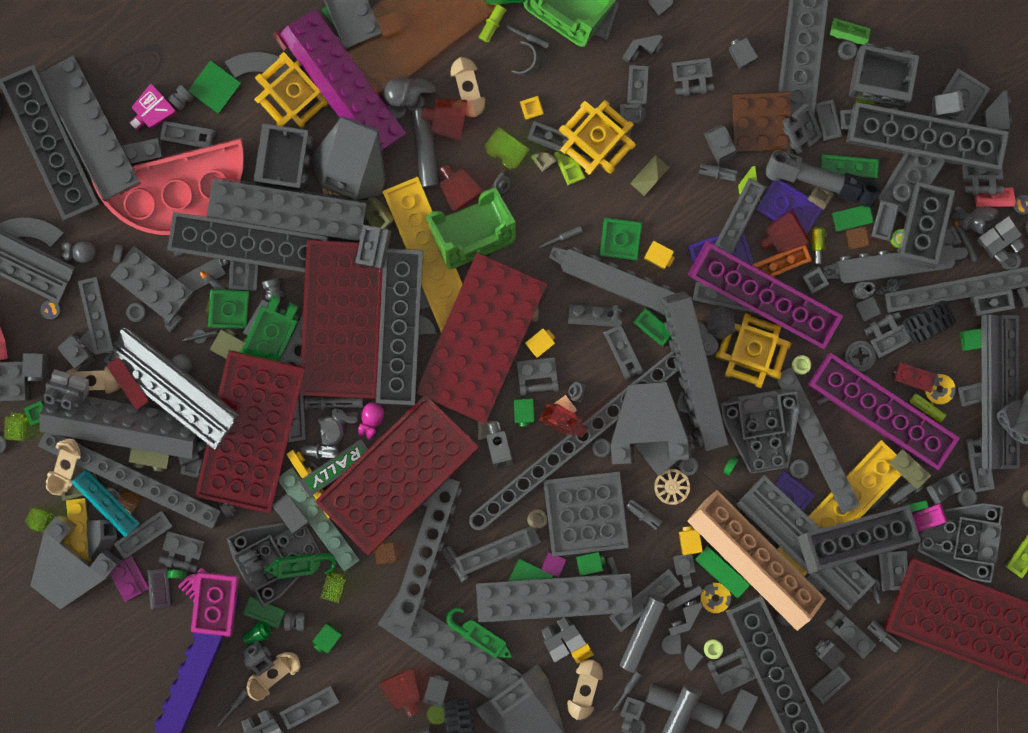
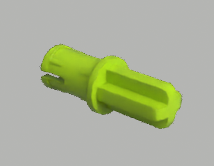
M497 4L495 5L489 19H486L487 23L479 36L481 40L485 42L490 41L496 28L500 27L499 23L507 11L505 8Z
M917 393L910 399L911 404L939 424L945 419L947 414L935 407L933 402H928Z

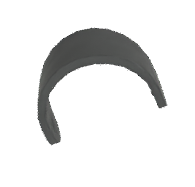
M521 41L520 44L531 47L533 50L534 61L527 70L521 72L512 70L511 73L519 76H530L539 70L541 56L538 50L531 44Z

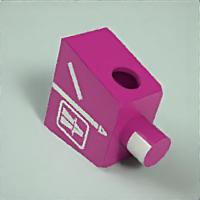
M150 84L132 106V109L138 115L130 121V124L136 130L145 123L150 129H154L161 125L163 121H167L178 114V112Z

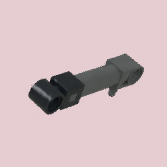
M788 149L787 152L775 150L766 166L767 172L774 177L793 183L797 179L838 193V198L853 203L858 201L864 207H872L881 192L880 185L875 181L867 180L863 183L864 178L847 172L843 176L802 162V157L793 155V149Z

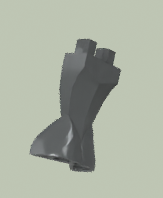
M1028 390L1022 400L1009 403L997 413V420L1001 426L1017 442L1028 444Z

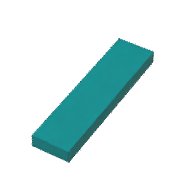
M87 469L71 482L125 538L139 526L140 523Z

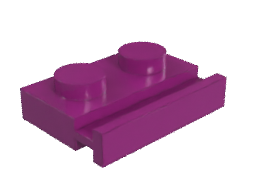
M133 555L126 560H121L122 562L111 575L125 602L149 589V584Z

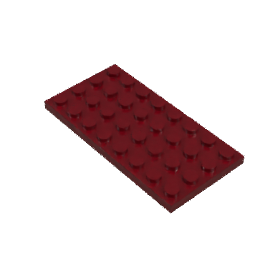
M307 240L300 366L305 367L299 395L376 399L383 269L355 263L359 243Z
M477 252L417 387L416 394L428 396L438 404L486 424L547 283Z
M228 350L218 398L240 416L237 417L219 449L215 450L207 444L195 497L271 513L305 367Z
M423 396L314 502L369 557L479 450V446L428 396Z
M911 558L884 630L1028 685V602Z

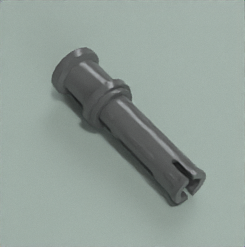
M859 282L854 285L852 293L855 298L860 300L868 298L874 293L875 285L872 282Z
M305 395V411H308V409H321V411H324L326 408H363V398Z

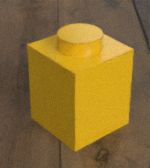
M653 241L644 259L665 269L666 266H671L675 257L672 256L674 251Z
M542 329L525 344L538 358L555 344L553 341L555 337L549 329L547 331Z
M693 526L682 527L683 531H679L682 554L688 555L703 552L700 533Z

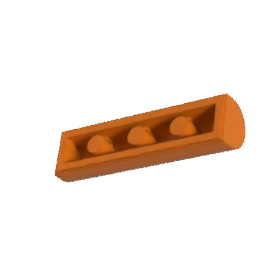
M801 243L751 265L772 276H776L812 260L806 244Z

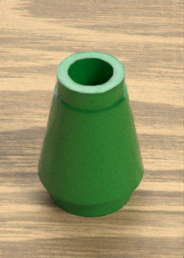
M258 622L242 635V639L246 645H249L256 641L268 639L272 631L267 622Z

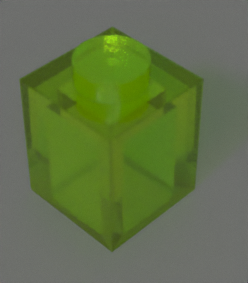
M11 413V416H5L3 440L27 441L28 418L22 417V413Z
M334 572L331 575L328 574L320 598L340 603L346 583L343 575Z

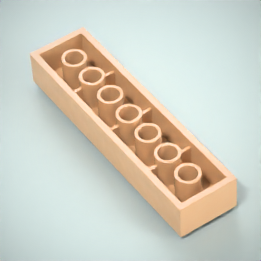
M718 490L704 500L688 519L693 528L796 630L809 622L826 600Z

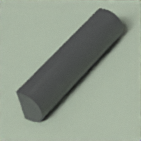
M431 109L412 111L420 183L422 188L440 186Z
M534 121L527 140L563 153L560 150L569 138L555 128ZM574 143L572 148L591 164L594 159Z
M650 595L619 664L623 669L632 673L636 671L665 606L662 598Z
M652 683L645 702L672 712L679 693ZM698 701L690 719L718 729L724 711Z
M684 684L662 733H684L702 695L701 690Z

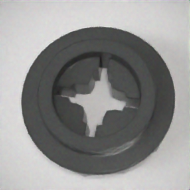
M856 341L851 343L846 349L845 359L847 364L861 372L873 366L876 353L869 343ZM859 348L862 354L868 355V357L862 358L861 365L859 359L852 358V356L858 354Z

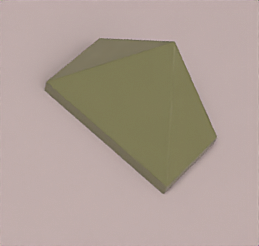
M655 155L630 184L645 196L670 167Z
M368 198L366 201L365 218L372 227L387 229L393 221L390 209L377 198Z

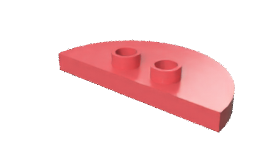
M242 138L132 165L141 184L121 195L118 194L110 198L108 202L102 200L94 183L93 185L105 206L126 224L144 232L170 235L173 212L207 217L213 176L241 180L244 168Z

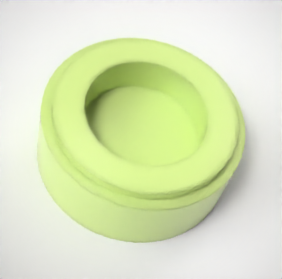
M799 355L792 361V368L797 374H806L811 369V361L807 356Z
M710 639L704 645V653L711 659H717L723 653V646L718 640Z

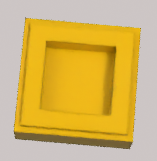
M538 96L520 101L525 120L544 115Z
M585 644L573 651L571 655L576 663L580 664L592 657L594 653L589 645Z

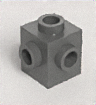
M256 641L242 651L245 657L243 660L245 665L258 676L274 666L270 657L272 652L267 645L263 646L259 641Z

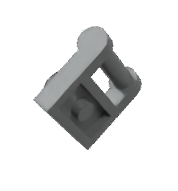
M555 357L517 362L521 396H525L526 393L551 390L559 392ZM547 377L552 379V383L525 386V380Z
M742 647L717 661L707 663L721 695L756 679ZM739 658L741 659L742 663L719 674L717 673L716 669Z

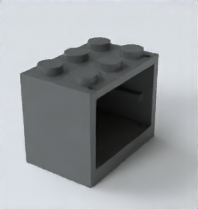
M871 43L862 45L855 57L848 97L905 108L912 99L919 56L914 55L915 53L912 51L897 52L892 47L881 49L876 48L877 45Z
M262 124L254 182L299 190L307 187L308 176L306 169L310 168L311 165L309 149H313L314 138L309 130Z

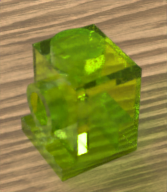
M34 507L31 508L25 522L29 525V528L38 532H44L53 515Z

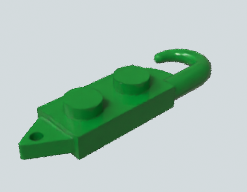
M331 553L304 554L276 558V561L266 567L265 570L275 575L278 579L311 575L318 570L320 561L329 560L331 561V567L324 571V574H330L336 568L337 561Z
M455 607L448 612L446 621L452 630L494 658L512 657L506 646L507 642L476 621H467L463 626L454 622V613H464V609Z

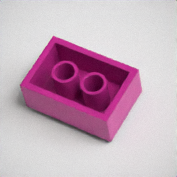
M199 572L197 574L191 632L231 636L233 634L239 576Z

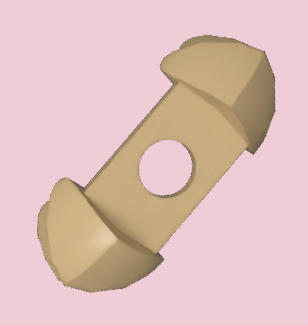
M459 57L451 66V76L456 77L462 100L459 103V108L467 117H477L485 109V98L480 97L474 74L477 67L472 60ZM465 81L473 83L472 91L466 92L463 90L462 85Z
M105 367L104 371L77 372L75 368H72L66 372L71 374V376L75 375L86 378L89 375L95 376L96 384L89 386L88 390H105L106 394H110L121 388L108 367Z
M66 439L58 442L56 448L60 450L54 471L48 472V478L46 479V489L53 495L60 496L66 493L72 486L73 473L77 460L81 456L79 446L74 439ZM63 459L70 462V469H65L62 466L61 462Z
M284 652L276 656V659L273 661L274 666L270 668L278 671V675L275 678L267 676L268 670L260 676L253 674L247 683V693L250 698L256 701L263 700L265 696L270 694L268 689L286 674L295 675L301 667L296 654Z
M595 660L583 661L576 670V673L579 674L573 700H568L567 702L568 712L576 720L589 717L594 710V707L591 705L598 680L603 679V669ZM588 685L591 688V693L588 696L581 695V686Z

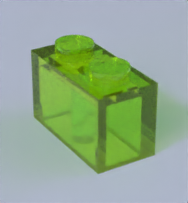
M499 127L485 144V148H487L486 153L493 158L498 156L503 160L502 164L510 170L512 167L517 169L530 150Z

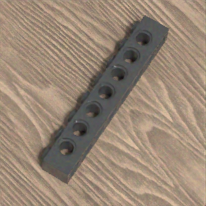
M449 478L431 495L389 621L391 623L412 629L413 626L417 627L420 618L417 612L419 607L423 608L426 599L423 593L425 589L429 590L432 581L429 575L431 570L435 571L438 560L435 557L437 552L441 553L444 542L441 539L443 534L447 535L450 523H447L449 515L453 516L456 508L453 502L455 497L459 498L462 487L459 486V481ZM443 492H447L451 497L447 503H443L439 499L440 494ZM442 511L445 515L444 519L436 521L433 518L434 512ZM430 529L438 531L439 535L434 540L429 539L427 536V532ZM424 547L431 548V557L424 558L421 555V550ZM419 565H423L426 568V574L421 577L415 573V569ZM418 584L420 592L417 595H412L409 592L410 585ZM406 602H411L414 605L412 613L404 612L403 605Z

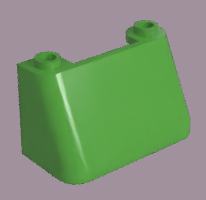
M524 0L523 5L529 13L576 45L583 47L588 43L614 7L616 0Z
M496 187L484 190L480 194L477 204L445 216L442 211H433L426 215V222L448 269H454L473 261L477 252L486 256L511 245L516 239V222Z

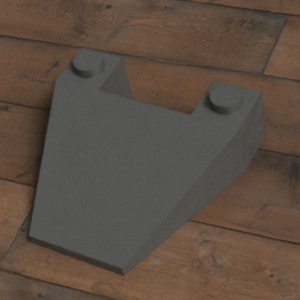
M667 382L628 385L611 442L612 464L635 462L633 443L668 441L670 460L691 459V438Z
M63 514L55 516L44 531L30 585L59 609H62L110 577L122 562L106 549L91 564L67 545L65 540L77 525Z

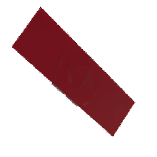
M119 357L106 365L136 410L148 402V399Z

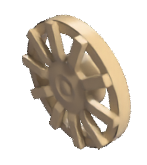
M667 469L657 476L654 483V491L658 499L663 503L676 505L683 502L689 495L690 482L688 477L680 470ZM670 472H676L674 479H672ZM667 473L669 480H666L662 476ZM679 474H681L684 478L677 481ZM659 479L664 481L665 485L658 484ZM686 480L687 486H680ZM657 487L664 488L665 490L659 493ZM687 489L685 495L682 494L679 490ZM667 492L668 495L666 500H664L661 495ZM676 493L683 498L677 501ZM670 495H673L674 502L668 501Z

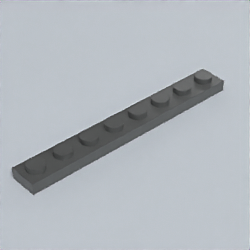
M1028 267L886 293L884 296L887 312L932 305L939 301L948 302L1027 287Z
M790 367L782 371L781 378L776 380L781 389L797 390L800 409L797 423L843 514L860 504L793 368Z

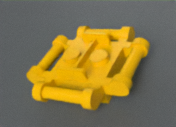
M283 52L279 55L280 58L265 72L255 77L265 90L254 100L267 110L276 120L278 126H283L292 119L300 129H303L306 126L305 123L323 107L326 108L329 103L316 85L300 69L299 66L301 64L297 60L294 63ZM286 64L289 68L272 84H269L266 80ZM268 94L287 113L284 117L265 98ZM316 97L318 102L299 118L297 113Z
M606 100L595 109L584 101L574 116L559 128V131L569 138L560 151L572 157L586 169L585 172L589 175L594 172L599 164L606 172L611 174L619 161L629 150H633L636 146L626 136L634 124L631 121L628 122L609 106L610 103ZM602 112H606L611 118H613V119H614L617 123H619L623 128L621 129L619 126H617L613 121H611V120H610L606 115H604ZM586 113H589L590 115L573 133L571 129ZM622 141L624 146L607 162L605 158ZM574 143L594 159L591 164L572 148Z
M745 312L741 325L735 323V331L739 333L732 354H726L732 334L722 339L719 351L715 354L716 359L729 362L724 376L728 378L734 377L755 384V387L760 389L766 375L779 380L782 375L781 369L787 350L790 349L792 344L779 338L781 326L752 317L751 314ZM748 323H749V324H752V325H755V326H758V327H761V328H764V329H767V330H770V331H773V333H769V332H766V331H763V330H760V329H757V328L748 326ZM778 345L780 350L774 368L770 369L769 365L775 347ZM734 365L759 372V377L734 370Z

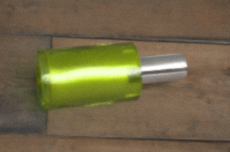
M823 227L811 228V251H815V264L822 263V251H826V228Z

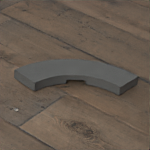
M250 52L232 57L225 61L234 77L238 78L247 73L265 72L280 57L269 53ZM284 64L273 76L278 78L289 67Z
M14 218L0 223V229L16 237L36 238L45 242L50 247H53L65 234L56 226L35 218Z

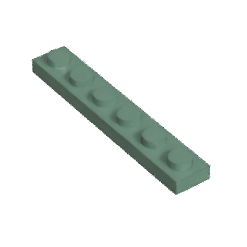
M293 467L279 476V483L330 553L334 555L335 560L343 571H346L360 560L332 520L328 519L324 511L314 502L316 500L315 497L312 495L308 498L298 483L301 480L300 476Z

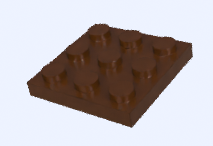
M790 91L732 94L733 144L737 152L792 149L789 143L790 138L785 134L782 122L786 118H789L791 121Z

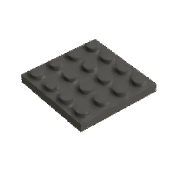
M620 471L543 480L552 557L629 548Z

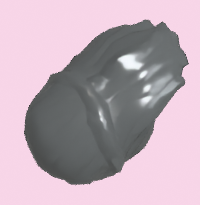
M393 78L384 88V98L386 104L390 106H414L418 101L420 93L436 92V86L425 79Z

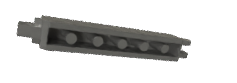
M943 242L939 262L935 269L897 260L899 249H897V253H890L889 250L879 251L876 256H871L870 253L859 254V258L852 259V256L840 257V261H837L836 264L823 267V274L826 279H838L841 284L946 270L954 266L955 260L966 258L968 251L964 247L953 248L952 245H947L946 242Z
M553 247L549 256L550 259L561 265L563 273L661 314V298L675 294L669 286L661 284V287L654 284V280L647 277L640 279L636 277L637 273L628 269L625 272L618 269V265L608 262V265L600 262L601 258L594 255L590 257L583 255L584 251L575 247L572 250Z

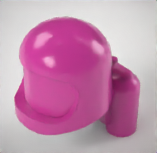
M371 402L364 407L362 412L363 423L358 428L359 436L366 435L370 440L374 438L376 433L375 427L382 423L384 417V409L380 404Z

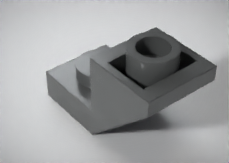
M655 35L633 40L623 55L622 60L627 63L631 59L635 60L640 53L638 48H641L650 55L654 51L658 53L663 45L661 42L663 36Z
M962 467L938 479L926 487L936 505L949 496L964 490L971 485V482Z
M696 599L685 602L682 610L686 621L677 620L671 622L672 626L668 627L671 636L691 629L702 608L700 601L696 602Z

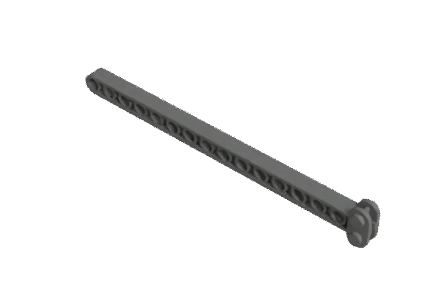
M698 322L706 356L713 355L718 349V342L712 334L708 333L705 325ZM675 351L668 353L630 385H636L641 381L647 384L662 383L678 371L676 367L670 368L667 365V360L670 357L676 358ZM656 369L661 370L663 373V377L658 381L652 377V373ZM627 388L475 510L469 518L471 527L475 530L486 528L615 423L619 418L623 404L622 398L626 394ZM610 406L618 408V414L615 417H611L607 413ZM595 418L603 420L602 428L596 429L593 427L592 422ZM581 430L588 432L589 436L585 441L578 439L577 435ZM570 442L573 444L574 449L571 453L563 451L564 443ZM551 454H555L559 458L556 465L548 463V457ZM537 466L542 467L544 470V474L541 477H535L533 474V469ZM520 479H527L529 487L526 489L519 488L518 481ZM512 491L514 499L512 501L504 500V492ZM491 503L498 504L499 511L497 513L489 512L488 506ZM476 515H481L484 518V523L480 526L476 525L473 521Z

